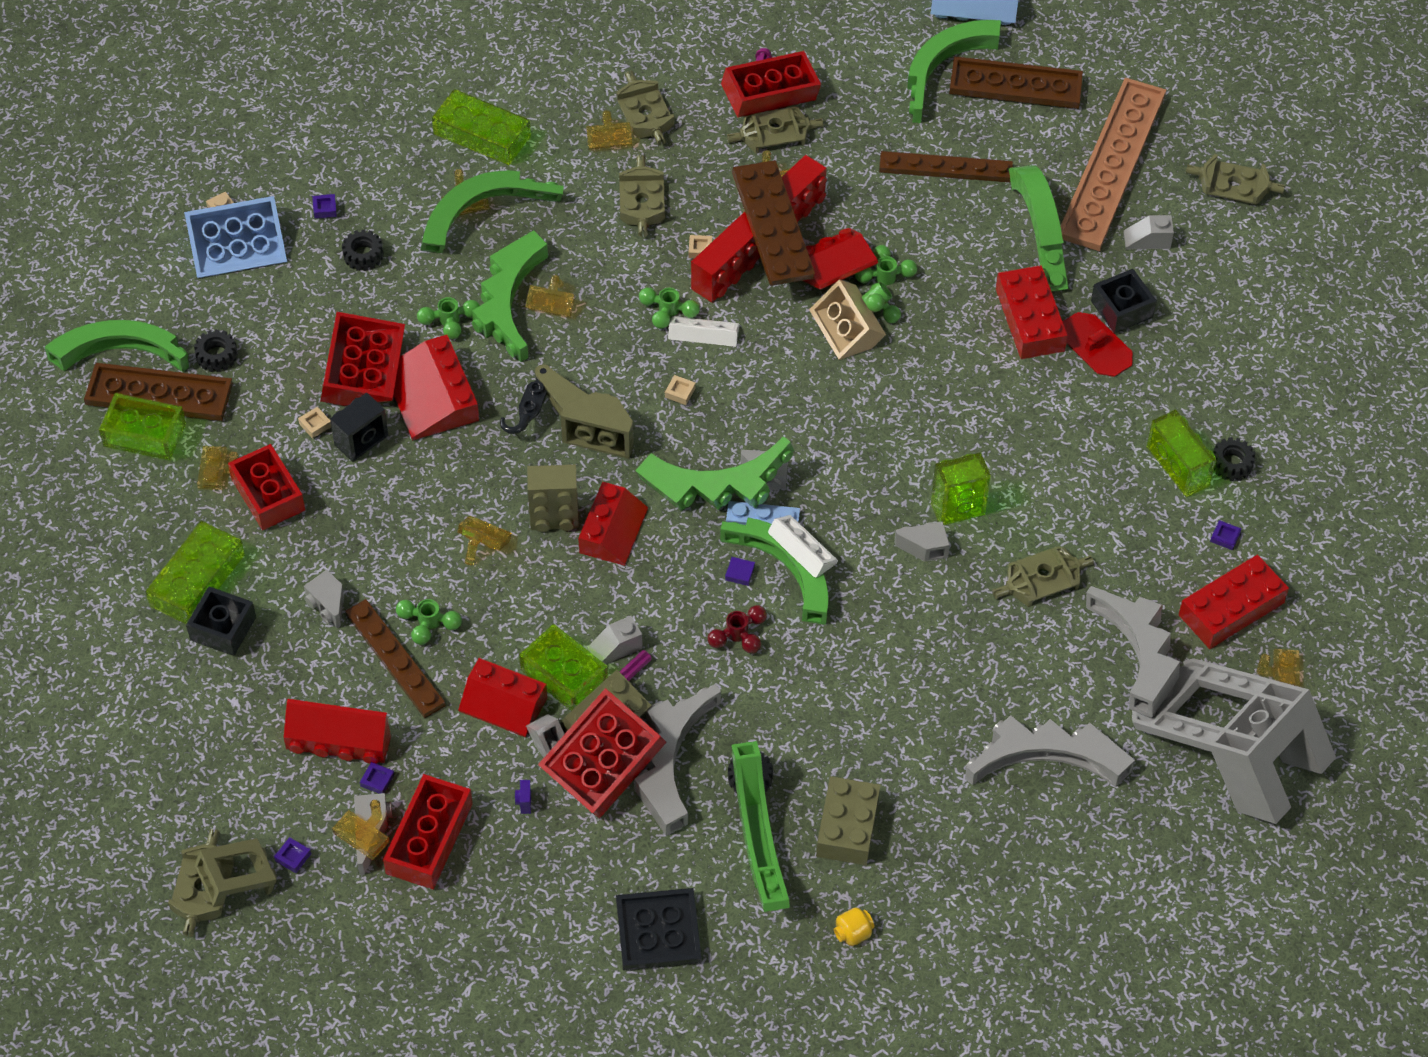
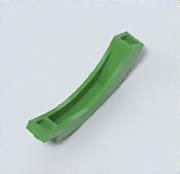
M108 320L87 324L64 333L44 347L48 360L63 371H66L73 364L89 355L105 350L124 348L153 353L182 372L189 368L188 354L182 347H179L175 335L158 326L139 321Z
M749 517L747 518L746 525L722 521L720 542L753 547L780 560L792 572L801 588L804 601L802 621L826 625L828 589L824 574L816 578L813 577L768 533L772 525L771 523Z

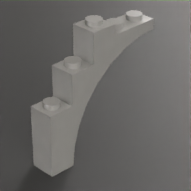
M1091 586L1086 592V608L1115 625L1127 637L1138 659L1140 668L1137 680L1130 691L1129 709L1152 718L1179 679L1180 661L1166 656L1170 650L1171 633L1157 628L1161 622L1162 605L1140 596L1134 603L1126 598H1121Z
M716 684L709 688H702L696 695L678 701L675 706H672L667 699L662 703L653 704L646 711L647 724L667 743L647 764L650 771L645 770L634 779L635 792L666 836L688 825V812L679 797L674 781L675 759L680 745L691 727L705 713L721 703V691Z
M1010 715L1005 721L1000 720L994 726L992 742L984 748L983 753L978 758L973 757L967 763L965 779L973 785L987 774L1002 767L1020 762L1044 760L1063 762L1081 767L1102 777L1116 787L1133 771L1135 760L1090 722L1083 729L1079 727L1072 736L1051 719L1044 725L1039 724L1031 733Z

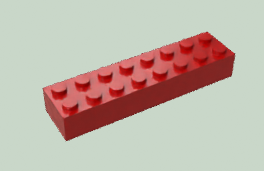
M807 155L803 156L782 176L797 223L803 216L807 217L812 208L817 203L821 204L826 197L827 168ZM745 212L691 261V289L711 303L717 298L723 297L727 288L731 284H736L740 280L741 275L746 270L750 271L760 258Z

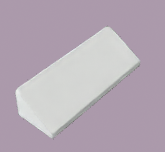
M673 316L669 324L668 339L736 347L740 324Z
M791 515L774 519L768 533L813 577H819L837 564L838 560Z

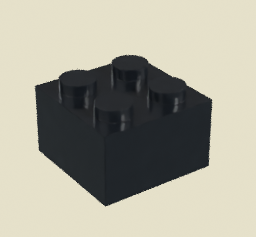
M1134 269L1094 284L1091 297L1092 304L1114 334L1153 318L1157 303L1155 297Z
M367 392L361 397L355 398L350 405L343 410L337 411L330 418L334 445L352 462L389 436L385 409Z
M209 586L186 624L190 641L235 656L256 619L254 604L252 601Z

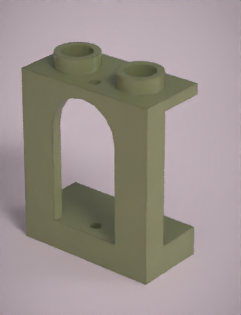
M257 838L202 849L194 865L213 907L223 905L226 896L262 887L267 895L271 894L277 881L276 872L270 867L267 860L266 850L261 847ZM248 854L256 873L224 879L215 860Z

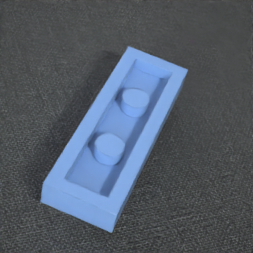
M729 501L726 522H737L746 525L747 518L749 517L772 524L776 518L791 515L799 523L800 508L759 504L754 509L745 502Z

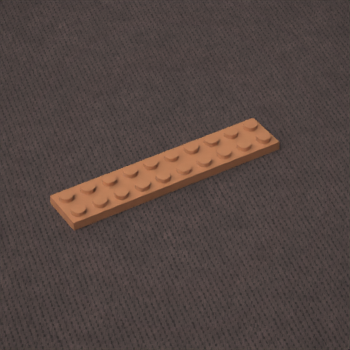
M1129 78L1124 79L1060 226L1064 241L1100 251L1162 105L1166 89Z

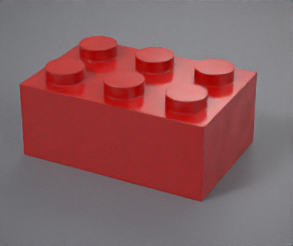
M272 444L228 463L231 480L262 531L305 511L303 495Z

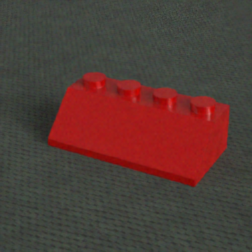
M287 699L283 736L286 749L297 754L310 752L319 757H327L328 755L338 756L346 761L359 759L368 764L371 762L375 764L377 762L385 763L391 739L386 712Z

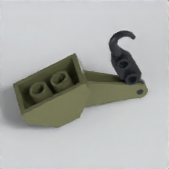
M544 364L536 367V380L527 385L519 404V423L514 427H510L505 424L504 417L500 419V426L505 432L509 434L520 433L526 429L532 419L538 416L547 396L561 416L562 443L630 459L634 449L633 420L618 397L597 392L588 395Z

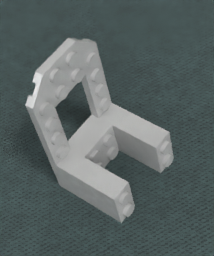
M1194 658L1183 661L1184 666L1180 667L1179 679L1152 718L1132 710V722L1135 729L1212 752L1236 811L1277 824L1291 808V805L1273 761L1280 756L1282 763L1322 774L1336 758L1310 690ZM1199 687L1249 700L1224 728L1175 714Z

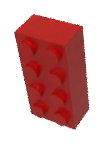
M805 51L726 67L721 81V85L737 118L815 101L821 86Z
M1042 265L998 273L996 292L1020 359L1065 352L1068 335Z
M1257 554L1183 599L1178 615L1201 641L1211 649L1284 604L1289 587Z
M423 774L383 859L385 873L434 890L472 807L471 789Z

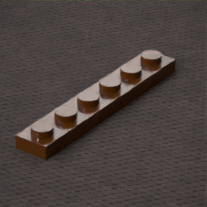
M881 151L879 173L1011 183L1009 168L1013 167V161Z
M367 599L345 611L346 616L424 719L445 707V701Z

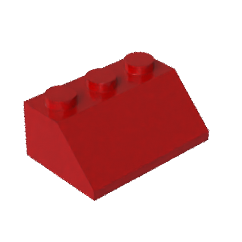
M851 228L842 229L839 231V234L833 237H825L813 246H806L815 276L814 279L803 281L818 289H822L836 283L839 279L842 280L878 264V260L861 233Z
M602 481L578 538L579 553L625 566L648 507L625 487Z
M478 658L467 678L458 711L526 738L529 733L526 726L536 720L548 698L547 684Z

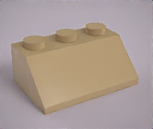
M839 279L809 309L839 360L872 349L886 335L873 312L864 303L862 294L857 286Z

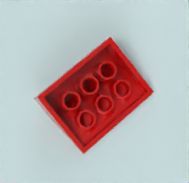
M336 312L320 402L342 406L350 405L355 398L361 397L366 392L377 402L392 401L405 324Z
M447 334L426 340L400 356L393 396L412 441L479 421L478 403Z
M605 688L538 765L600 819L667 742Z

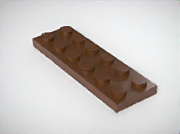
M954 56L949 94L1079 109L1083 71Z
M776 160L733 167L732 175L770 286L814 279L815 272Z
M95 362L84 402L85 405L223 421L233 382L232 378Z

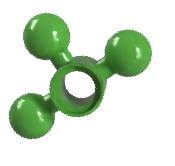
M879 245L873 250L878 260L876 269L869 267L856 273L855 277L860 283H868L872 277H876L877 282L891 285L896 280V274H902L907 278L913 277L917 272V264L913 260L907 259L900 266H897L896 260L890 257V249L885 245Z
M881 282L873 284L870 290L862 296L867 308L873 312H878L882 309L883 318L888 323L899 321L901 311L897 306L887 303L893 297L886 285Z
M649 287L642 289L639 293V300L643 305L659 304V311L654 313L652 317L653 325L659 329L666 328L670 324V317L677 315L679 310L687 318L696 317L700 311L699 304L694 300H687L684 303L679 302V292L674 288H664L660 291L659 295L656 294L654 289Z
M446 297L438 302V310L433 311L429 307L421 308L417 313V319L423 325H430L436 318H439L440 323L444 325V335L447 334L449 339H456L461 334V326L458 324L460 320L459 315L464 314L468 318H473L472 310L480 305L475 300H468L463 306L458 307V302L454 298Z
M432 599L421 601L417 608L409 600H402L396 606V613L400 618L418 617L419 626H416L411 633L412 640L418 645H424L429 642L431 638L430 630L437 628L440 622L448 630H456L462 624V617L458 612L448 611L445 614H441L438 603Z

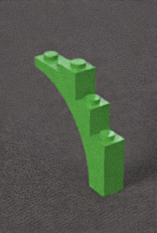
M534 230L490 256L491 266L489 269L493 276L481 283V299L484 304L472 310L473 321L471 323L477 333L481 332L486 338L493 335L498 343L502 342L506 346L509 355L513 358L516 357L520 362L528 359V346L518 333L512 320V303L523 279L535 266L548 258L547 243Z
M783 436L775 445L757 458L736 467L717 471H696L680 468L661 460L651 453L635 471L642 481L681 511L694 502L697 494L719 510L722 506L729 503L733 493L755 509L759 504H763L769 496L770 489L766 482L771 481L776 476L777 470L783 463H787L792 458L795 450L791 442Z

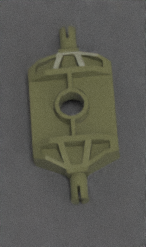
M630 70V74L627 71L625 77L628 84L616 92L618 104L633 135L639 138L652 136V138L655 137L659 146H661V143L664 145L666 139L662 133L669 131L674 125V114H670L658 89V81L637 80L633 71ZM642 110H649L651 113L644 115L640 112Z
M797 107L756 113L745 116L740 133L727 134L728 143L742 141L755 153H759V148L798 141L803 146L806 142L808 130L823 127V120L820 118L809 121L808 117H805ZM775 123L779 125V127L770 126Z
M1214 154L1204 164V167L1187 165L1185 174L1199 176L1205 194L1258 204L1266 194H1269V191L1282 194L1284 192L1285 184L1269 181L1270 177L1265 164L1261 165V169H1255L1217 161L1218 155ZM1230 181H1236V182H1238L1240 185H1239V186H1232V185H1230L1228 182H1230Z
M640 155L636 157L637 167L619 173L620 220L628 225H637L638 235L642 237V231H644V237L648 235V225L659 224L665 219L664 172L647 167L646 157L642 155V160H640ZM641 197L648 199L644 203L637 202L636 200Z
M1057 546L1009 563L1006 585L992 589V593L995 599L1008 594L1013 595L1023 604L1030 607L1033 601L1074 587L1075 590H1078L1080 570L1094 565V560L1091 555L1077 559L1064 547ZM1045 569L1048 570L1050 574L1044 576L1039 574L1038 570Z
M213 829L209 830L207 843L182 850L183 859L172 900L169 899L168 901L170 909L176 915L186 919L182 934L187 937L188 934L189 937L194 936L196 923L214 920L221 916L224 903L223 905L213 907L206 890L198 891L195 889L196 885L202 882L194 866L200 850L217 847L220 831L216 829L215 832ZM229 857L215 860L223 878H231L235 863L234 858Z

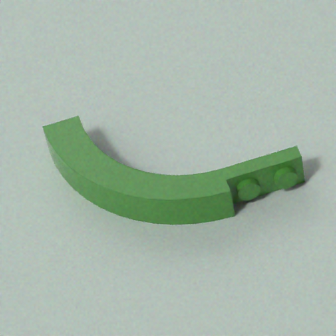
M978 20L955 25L936 34L921 47L912 61L908 76L907 89L911 90V98H915L914 101H910L909 114H913L912 122L921 123L925 86L933 70L946 59L965 51L976 49L998 50L1001 20Z
M1036 165L1009 168L1012 190H1018L1021 193L1028 207L1035 232L1040 265H1042L1051 292L1067 290L1068 283L1062 251L1063 237L1057 209L1048 182Z
M510 170L488 172L467 179L450 190L433 210L424 231L420 250L443 253L446 235L454 220L467 207L480 200L508 195L560 202L564 186L558 185L555 182L540 183L534 179L519 180L520 171Z
M757 741L733 744L731 746L737 798L755 888L758 890L764 912L790 908L789 897L777 860L770 828L761 754Z

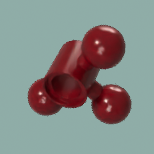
M754 605L748 610L747 615L741 611L731 612L726 618V629L710 631L707 637L709 645L716 649L722 648L726 644L727 638L735 642L742 641L743 650L749 654L758 652L761 648V640L757 635L748 634V625L751 623L756 625L762 624L767 618L765 608L760 605Z

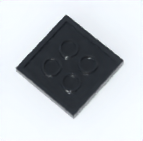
M694 888L616 895L623 970L702 963Z

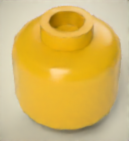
M855 907L837 916L834 933L840 942L845 941L847 945L855 946L871 937L874 922L866 910L862 911L860 908Z

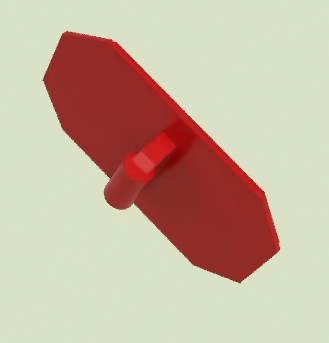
M1077 312L1062 321L1068 335L1066 344L1097 374L1115 377L1132 366V350L1096 315Z

